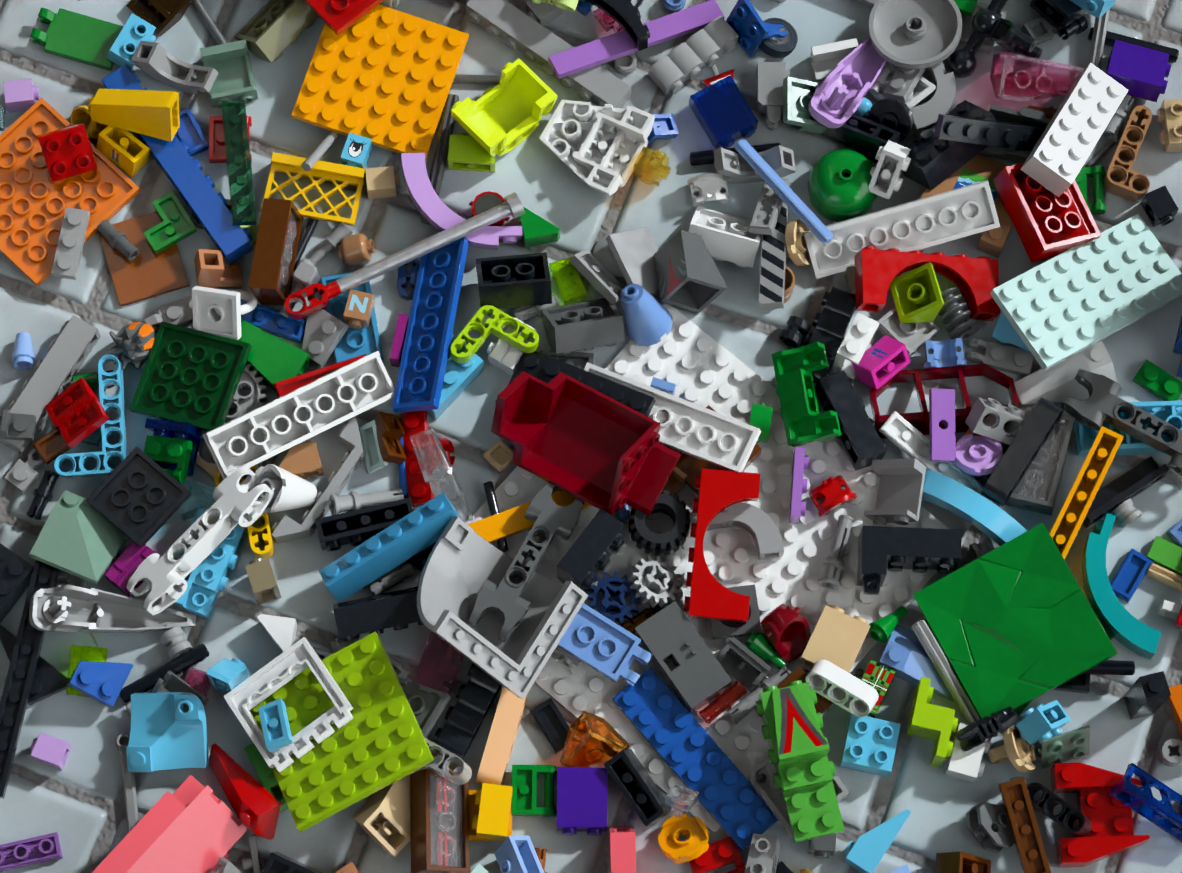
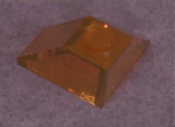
M584 711L569 727L560 762L567 767H590L589 765L601 762L606 763L622 750L628 749L629 744L604 718Z

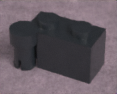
M1031 0L1030 7L1053 26L1058 27L1057 34L1059 37L1063 36L1062 40H1067L1072 35L1080 34L1088 28V22L1084 17L1085 10L1070 0Z

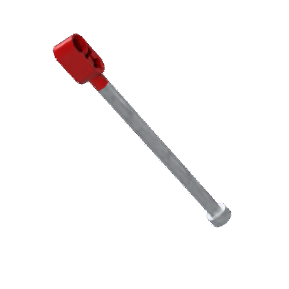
M516 192L504 197L505 202L325 286L315 283L289 295L285 300L287 315L294 320L309 316L324 309L328 305L329 299L510 215L514 219L524 215L523 205ZM317 292L319 295H322V299L319 301L314 297V294ZM305 297L308 298V301L310 302V306H307ZM294 302H300L303 307L299 311H292L290 305Z

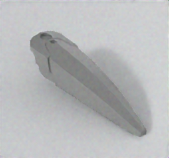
M58 585L53 588L40 589L32 596L29 607V621L31 625L37 630L60 633H136L170 630L178 626L181 628L196 626V617L167 607L162 612L152 615L143 607L145 602L143 600L95 588L87 589L74 585Z

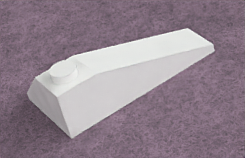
M1103 342L1095 343L1045 371L1040 369L1014 382L1021 406L1036 405L1042 397L1050 402H1062L1064 397H1071L1076 400L1088 399V390L1074 379L1079 369L1104 375L1117 382L1113 362Z

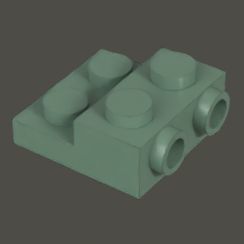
M789 76L783 79V123L799 126L800 131L819 135L828 129V127L814 119L808 110V104L820 83Z

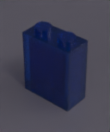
M731 75L690 96L689 106L715 149L720 147L724 149L729 148L741 137L746 139L756 132L758 120Z

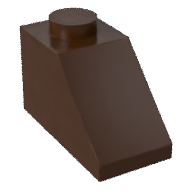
M960 851L936 853L935 873H991V860Z

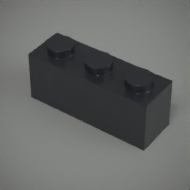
M632 749L622 750L603 764L646 827L654 825L673 811Z

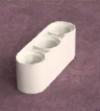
M818 660L806 676V683L809 682L810 689L814 688L816 693L858 717H866L879 698L878 692L872 686L827 660Z

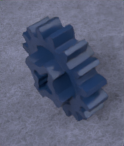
M618 572L614 573V577H610L608 573H605V580L597 577V586H590V590L593 593L588 594V600L593 602L589 604V607L596 609L597 612L611 621L615 622L618 620L621 625H624V618L631 621L633 618L631 612L638 613L639 608L635 604H641V598L635 597L636 589H630L633 582H627L628 575L625 574L622 578H618ZM611 584H618L620 586H611ZM601 591L604 599L599 604L598 595ZM628 594H630L631 602L629 606H627V603L624 601ZM612 595L614 598L619 596V601L613 600L610 602V596ZM609 611H614V612H618V614H611V613H608V612H609Z

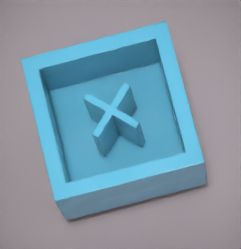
M851 714L840 767L889 777L892 771L901 724L868 716L858 717Z

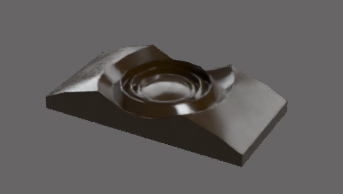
M131 0L126 6L135 15L155 26L154 33L157 36H161L181 20L187 8L194 0Z

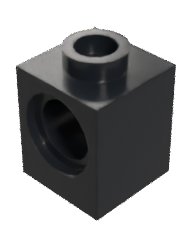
M1166 186L1144 194L1140 202L1153 227L1159 224L1165 226L1171 223L1178 211V207Z

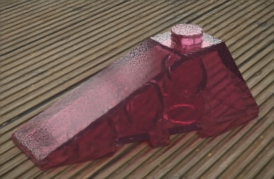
M1002 52L993 55L990 80L997 99L1018 103L1067 95L1075 80L1085 68Z

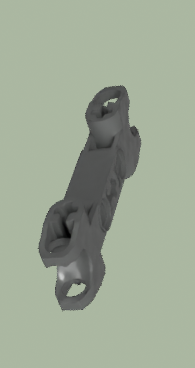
M1079 369L1074 379L1088 390L1089 398L1081 401L1071 397H1064L1060 407L1072 417H1075L1079 423L1091 429L1100 430L1103 423L1106 422L1154 449L1171 456L1167 467L1172 472L1182 476V430L1119 398L1118 395L1122 387L1114 380L1104 375ZM1117 412L1126 413L1128 419H1121ZM1143 424L1147 425L1146 430L1142 429ZM1155 429H1156V430H1158V432H1157L1156 435L1154 436V435H1152V434L1154 433V431H1155ZM1161 435H1168L1172 442H1165L1162 440Z
M549 482L534 496L525 513L524 518L534 522V525L502 581L497 585L488 579L486 580L477 595L474 609L469 618V624L475 627L484 615L490 613L498 615L504 623L499 634V640L504 643L513 631L520 626L529 610L531 602L521 598V595L554 537L558 535L566 540L570 538L577 526L581 509L585 501L576 497L575 501L569 506L557 505L551 497L555 486ZM535 536H542L546 541L537 543L533 538ZM528 557L532 558V560H529L527 562L525 569H523L522 566L524 559L526 560ZM517 576L521 578L522 582L520 584H513L509 579Z

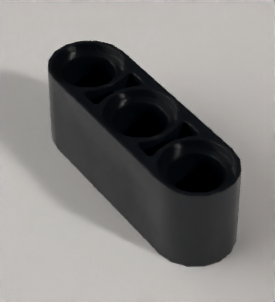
M1033 782L1027 785L1032 806L1074 836L1084 837L1090 833L1092 824L1087 816L1042 784ZM1042 790L1041 799L1034 801L1035 793ZM1061 804V812L1058 815H1054V808ZM1081 818V826L1078 829H1073L1074 821Z

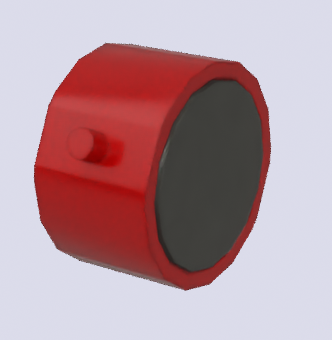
M491 191L477 195L474 201H471L469 204L472 208V217L504 203V198L498 193ZM510 217L501 219L489 226H503L505 221H509Z

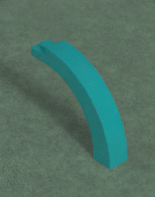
M1107 513L1103 520L1098 519L1094 530L1095 533L1090 532L1085 541L1082 556V577L1086 595L1092 609L1115 635L1114 638L1129 650L1150 660L1155 655L1162 631L1149 627L1132 616L1113 592L1106 569V549L1116 516Z

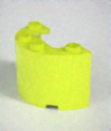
M519 58L513 63H507L502 68L500 83L494 88L489 87L477 101H471L467 97L462 102H456L450 109L452 118L493 157L496 154L502 156L510 152L528 138L540 125L538 122L541 121L542 114L545 116L549 114L558 97Z

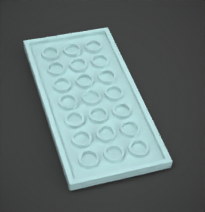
M1139 214L1101 233L1102 236L1100 238L1073 247L992 289L990 292L992 298L1044 371L1182 297L1181 272Z

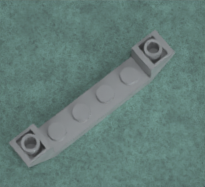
M352 417L349 422L345 421L339 430L341 444L350 448L352 452L347 451L341 461L343 465L339 471L335 470L328 480L330 484L325 491L321 490L315 498L316 504L312 510L305 512L301 519L302 525L284 515L282 520L278 519L271 529V536L275 543L279 544L311 537L317 529L315 519L324 518L330 510L329 496L331 494H336L337 496L341 494L365 459L356 418Z

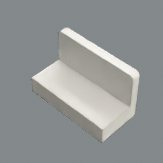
M857 38L811 47L810 60L816 81L824 80L841 60L859 46Z

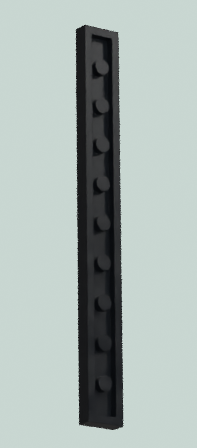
M35 560L0 701V798L2 799L5 797L45 631L37 630L29 621L30 600L36 591L56 587L60 569Z

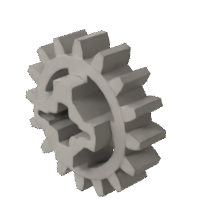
M649 555L645 560L641 558L631 569L632 574L629 580L633 584L630 586V589H636L635 597H643V604L647 601L651 602L652 608L657 603L661 608L666 604L670 605L681 593L679 589L683 584L678 582L681 574L674 573L677 567H669L668 559L663 563L660 556L653 560Z

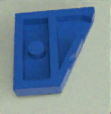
M80 661L75 667L67 685L111 708L114 706L133 665L131 663Z

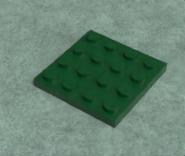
M162 321L129 407L130 411L207 432L224 425L252 346L250 343Z

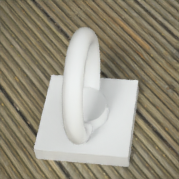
M195 286L192 288L193 329L239 340L242 337L241 315L247 314L256 308L257 298L252 293L240 289H214ZM240 299L247 301V303L240 305Z

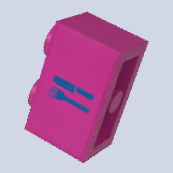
M885 335L865 351L858 365L853 362L852 365L857 380L877 390L911 361L905 344Z

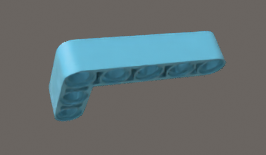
M104 355L98 362L99 397L106 414L111 409H117L119 416L116 420H108L101 425V452L63 454L56 458L54 463L55 470L65 478L109 476L115 470L110 467L111 459L120 457L121 461H123L128 456L122 363L113 355ZM110 361L116 362V369L113 372H105L106 363ZM116 385L118 388L116 395L112 397L107 396V387ZM112 433H119L120 441L115 445H110L108 441L109 436ZM94 458L97 460V466L94 470L89 471L86 469L85 464L87 460ZM66 460H71L73 464L69 472L61 470V465Z

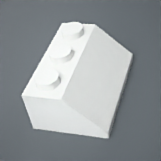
M700 206L695 211L688 231L701 236L713 259L733 262L742 268H753L762 240V234L749 233L748 227L751 220Z

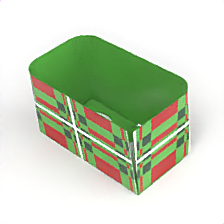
M870 660L861 681L872 686L878 692V701L867 715L875 718L894 680L896 670L873 660Z

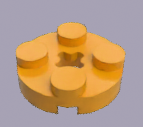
M687 814L674 815L663 823L660 835L658 834L661 851L676 864L694 860L709 848L707 827L696 816L693 818L687 817ZM682 834H684V836H689V835H690V837L688 838V840L683 841V842H682V841H679V840H680V837H679L680 835H682Z

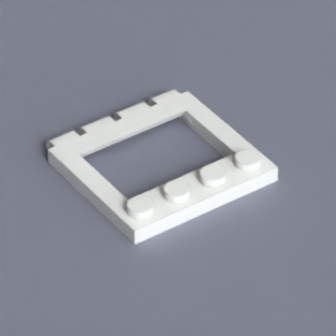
M305 637L223 696L268 766L272 769L276 767L279 772H282L294 763L291 757L293 753L299 759L315 747L311 741L313 738L320 744L335 732L331 726L333 723L340 729L353 719L350 711L354 708ZM309 667L334 703V706L292 736L293 743L270 753L265 745L263 731L250 713V710Z

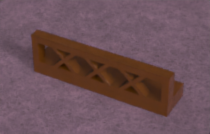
M1014 777L1010 781L999 783L998 786L1023 873H1051L1024 777Z

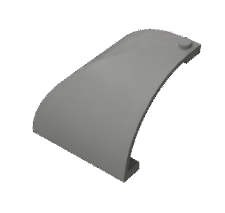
M453 516L433 547L424 566L417 592L419 617L423 624L516 697L524 700L585 602L588 594L571 581L566 580L564 585L535 572L521 595V598L531 602L529 610L520 626L513 631L505 643L499 640V634L504 623L498 615L486 614L475 627L469 624V618L482 586L487 579L499 585L513 558L474 532V529L459 517ZM517 576L509 579L513 584H520L522 582L521 578Z

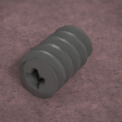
M958 287L941 293L944 305L938 315L942 316V323L947 324L945 327L946 331L951 332V340L955 338H962L964 340L980 330L979 327L971 328L976 322L975 319L967 320L971 311L963 312L967 303H958L963 297L962 294L954 295L959 289Z

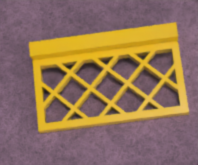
M272 153V164L264 198L270 199L277 192L280 193L284 200L294 201L302 196L307 203V206L300 210L298 209L302 217L339 224L344 222L346 225L355 226L363 186H365L366 182L364 168L318 160L310 171H305L302 168V164L308 158ZM275 173H286L289 180L278 186L274 180ZM303 176L309 177L312 184L301 190L296 180ZM324 181H332L335 188L324 194L319 184ZM293 183L298 193L287 199L282 189ZM347 185L358 186L356 193L349 198L342 191ZM316 187L321 197L310 203L305 193ZM339 191L344 201L333 207L328 197ZM325 200L330 210L324 214L317 213L314 206ZM348 204L352 210L351 218L340 217L337 210Z

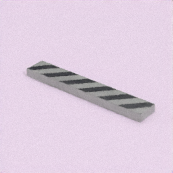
M783 203L773 235L762 234L759 309L784 308L787 248L785 231L788 224V206Z

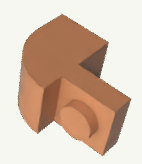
M198 249L194 263L199 286L217 289L218 286L241 288L243 279L240 263L233 262L229 265L227 262H223L221 250Z

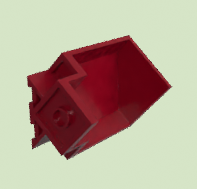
M523 371L497 395L491 432L515 445L512 463L598 509L602 508L610 515L618 508L622 509L627 504L649 516L681 454L658 443L660 439V434H658L659 422L562 372L547 384Z

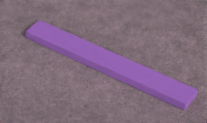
M710 0L643 23V25H647L650 32L648 48L703 29L719 16L725 17L716 1ZM623 30L548 57V62L557 79L639 50L630 36Z

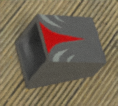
M680 230L654 254L660 302L700 313L727 289L726 283L700 235Z

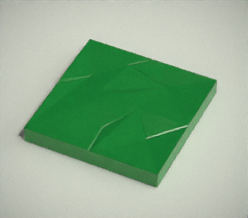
M1044 523L1037 525L913 594L982 719L985 716L989 717L993 712L1010 706L1016 710L1118 654Z

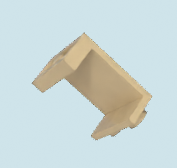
M826 605L799 663L812 668L818 660H827L849 673L871 626L867 624L865 619L859 616L851 617L844 614L845 611L840 607L834 605L829 607Z

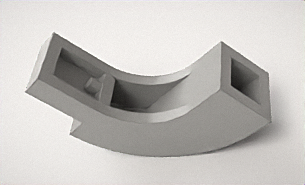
M140 41L131 59L136 66L152 78L174 89L197 95L198 91L209 93L218 75L214 68L192 65L169 54L159 43Z
M943 62L926 68L931 83L936 86L932 99L922 105L909 108L914 119L912 130L914 138H917L921 132L935 124L939 114L946 115L951 111L956 94V81L953 72L946 74Z
M778 145L758 153L780 178L796 172L793 150ZM721 147L713 150L716 172L723 174L724 181L733 183L764 182L739 153Z
M741 502L725 508L724 512H720L715 516L706 530L727 527L743 529L753 538L759 560L781 557L784 554L783 540L777 525L764 511L751 504Z

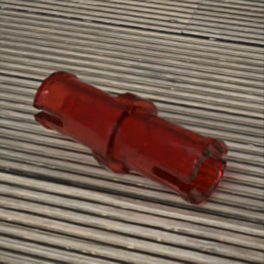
M735 681L732 686L722 694L718 693L714 701L699 711L700 716L706 723L710 724L722 712L730 710L731 705L747 693L746 689L740 682Z

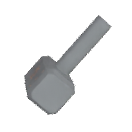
M301 261L292 274L296 286L291 294L312 284L319 283L320 275L315 266L305 261ZM294 302L290 305L291 310L294 308L297 302ZM284 304L279 314L288 318Z

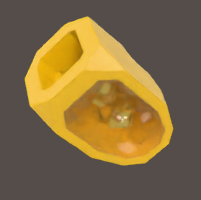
M78 106L72 110L70 117L73 126L84 123L90 138L98 139V134L108 126L91 121V111L88 110V106Z

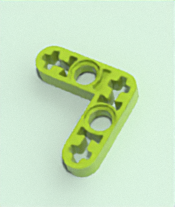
M485 305L477 311L453 341L450 356L456 363L463 364L468 362L490 334L495 335L524 353H532L539 346V335L532 328L498 308ZM492 315V319L488 318L483 326L484 316ZM511 325L515 330L512 333H505L502 331V327ZM472 330H477L482 335L475 339L471 338L468 333ZM529 338L532 339V342L529 341L527 344L524 343V339H525V340H529ZM466 342L467 345L465 353L461 352L460 354H458L457 350L461 351L464 348Z

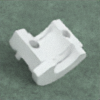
M707 173L687 180V185L690 186L693 207H698L707 201H720L722 204L729 203L728 181L723 180V174Z

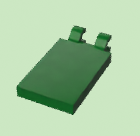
M46 8L40 9L38 14L40 22L49 24L47 33L33 28L30 35L33 38V43L44 45L45 53L112 71L114 62L107 59L106 56L124 26L59 8L57 14Z

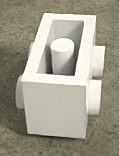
M890 140L885 147L880 146L875 158L879 161L876 168L872 167L870 171L872 176L869 184L870 192L890 199L894 191H899L903 179L900 178L902 170L906 172L911 162V158L908 157L909 148Z

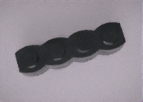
M832 287L830 293L825 292L821 305L824 306L822 313H816L812 323L816 328L813 334L808 333L803 345L814 342L825 344L829 367L812 372L815 383H817L819 378L828 376L856 308L855 295L836 287Z
M472 663L467 673V676L470 677L467 684H461L457 691L456 698L459 699L454 707L450 706L445 714L444 719L447 720L443 729L439 727L433 737V741L436 742L435 744L457 755L462 760L467 754L473 739L502 687L500 683L474 663Z

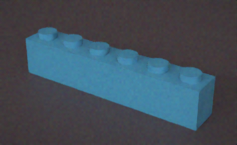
M443 492L319 570V573L328 590L340 603L438 541L453 516L460 518V516Z

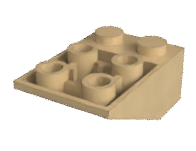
M410 774L375 792L352 817L384 851L394 857L411 840Z

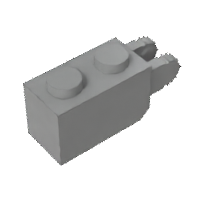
M786 62L757 63L756 110L760 114H766V127L770 130L778 129L781 114H783V79L787 76L790 77V71H786Z

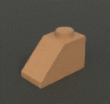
M305 440L291 447L279 467L302 479L324 475L316 441Z

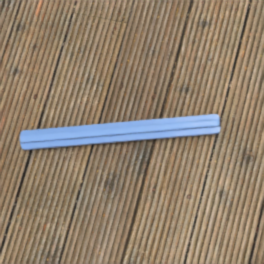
M745 139L739 140L734 146L735 150L822 244L829 243L833 238V234Z

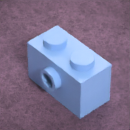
M508 836L494 853L501 873H544L529 836Z

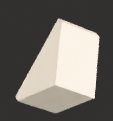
M260 614L257 617L260 625L282 653L294 645L297 630L295 618Z

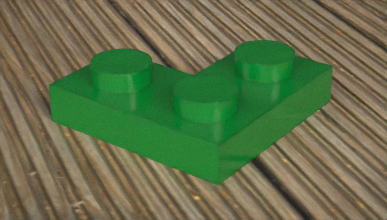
M173 191L152 202L163 222L145 231L143 234L156 255L197 232L194 223Z

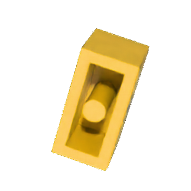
M108 125L98 134L97 149L129 176H135L148 163L150 148L127 130Z
M482 783V790L477 789L475 805H480L479 815L474 814L472 829L477 830V837L500 840L507 838L513 786Z

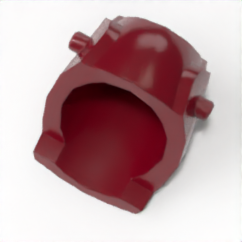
M781 604L765 616L761 621V626L776 652L790 663L803 654L810 640L811 632L809 623L799 613L801 611L799 607L793 609L789 604Z

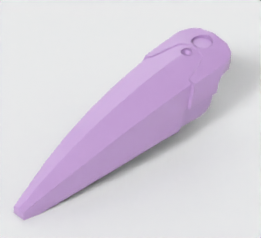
M870 37L841 60L835 69L817 86L808 104V110L811 116L820 124L828 128L841 127L862 103V98L872 87L887 62L874 49Z

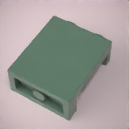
M246 39L200 48L204 67L214 68L218 72L209 92L212 108L223 109L231 104H248L258 99Z

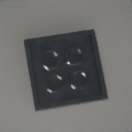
M136 446L86 501L136 545L142 548L191 496V493Z

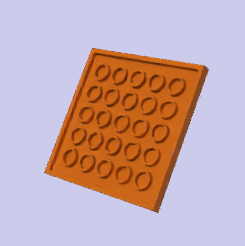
M42 97L0 135V252L37 287L51 275L66 207L90 211L91 215L85 237V242H87L97 232V226L103 220L109 221L141 192L140 188L92 143L90 144L97 164V170L52 182L38 135L72 125Z

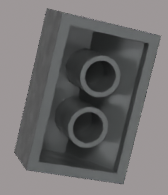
M606 298L540 309L548 343L556 354L566 355L570 354L571 351H588L598 346H614L619 342H625L623 314L614 304L609 303Z

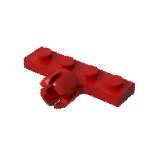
M426 410L401 413L402 427L405 432L403 443L404 453L407 458L405 465L408 498L411 497L413 507L422 506L435 498L433 472L439 468L452 466L455 462V456H450L451 453L455 452L450 440L447 438L429 439Z

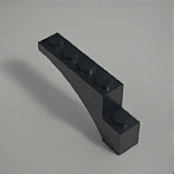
M585 0L611 16L626 31L639 51L648 48L649 29L646 24H642L640 12L637 6L633 7L631 0Z

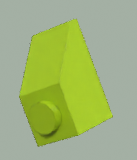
M466 133L450 135L448 152L449 170L495 173V159L472 136Z

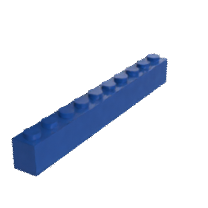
M126 65L101 79L105 89L148 90L147 88H141L139 85L141 81L134 70L130 72ZM136 133L140 140L150 148L152 157L217 249L222 251V256L230 265L253 250L251 245L253 238L247 228L242 230L240 225H233V219L237 217V214L234 210L229 211L226 205L228 203L221 192L218 194L213 189L215 187L214 182L209 175L204 176L200 171L203 169L196 157L193 159L188 154L190 149L184 140H178L176 137L178 133L175 134L172 142Z

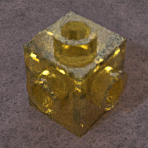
M643 146L634 164L633 175L639 177L642 182L648 185L655 184L659 186L661 180H666L670 173L669 157L660 150L653 151Z

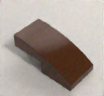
M379 412L376 419V431L382 459L386 462L401 465L407 458L400 443V439L405 435L399 417L398 415Z

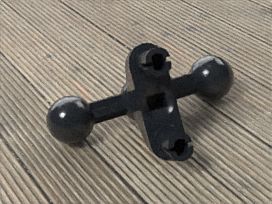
M992 0L987 9H982L973 16L971 22L972 35L964 48L954 51L948 59V69L954 73L955 77L966 78L974 73L977 66L975 55L985 38H991L992 41L1013 54L1021 53L1035 62L1040 58L1043 50L1035 46L1037 40L1023 33L1017 24L999 17L1008 0Z

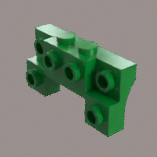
M814 342L799 348L782 350L771 354L777 382L776 393L781 405L780 415L784 421L788 445L798 447L813 441L823 442L841 436L837 412L832 410L823 413L819 412L812 372L829 367L825 344Z

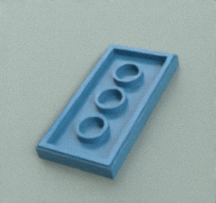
M353 272L320 277L321 284L325 286ZM369 281L352 289L372 294ZM350 290L329 299V303L326 306V312L345 323L343 314ZM374 307L368 329L363 327L361 329L350 327L347 329L334 349L336 363L364 354L367 356L376 351H379L381 360H384Z

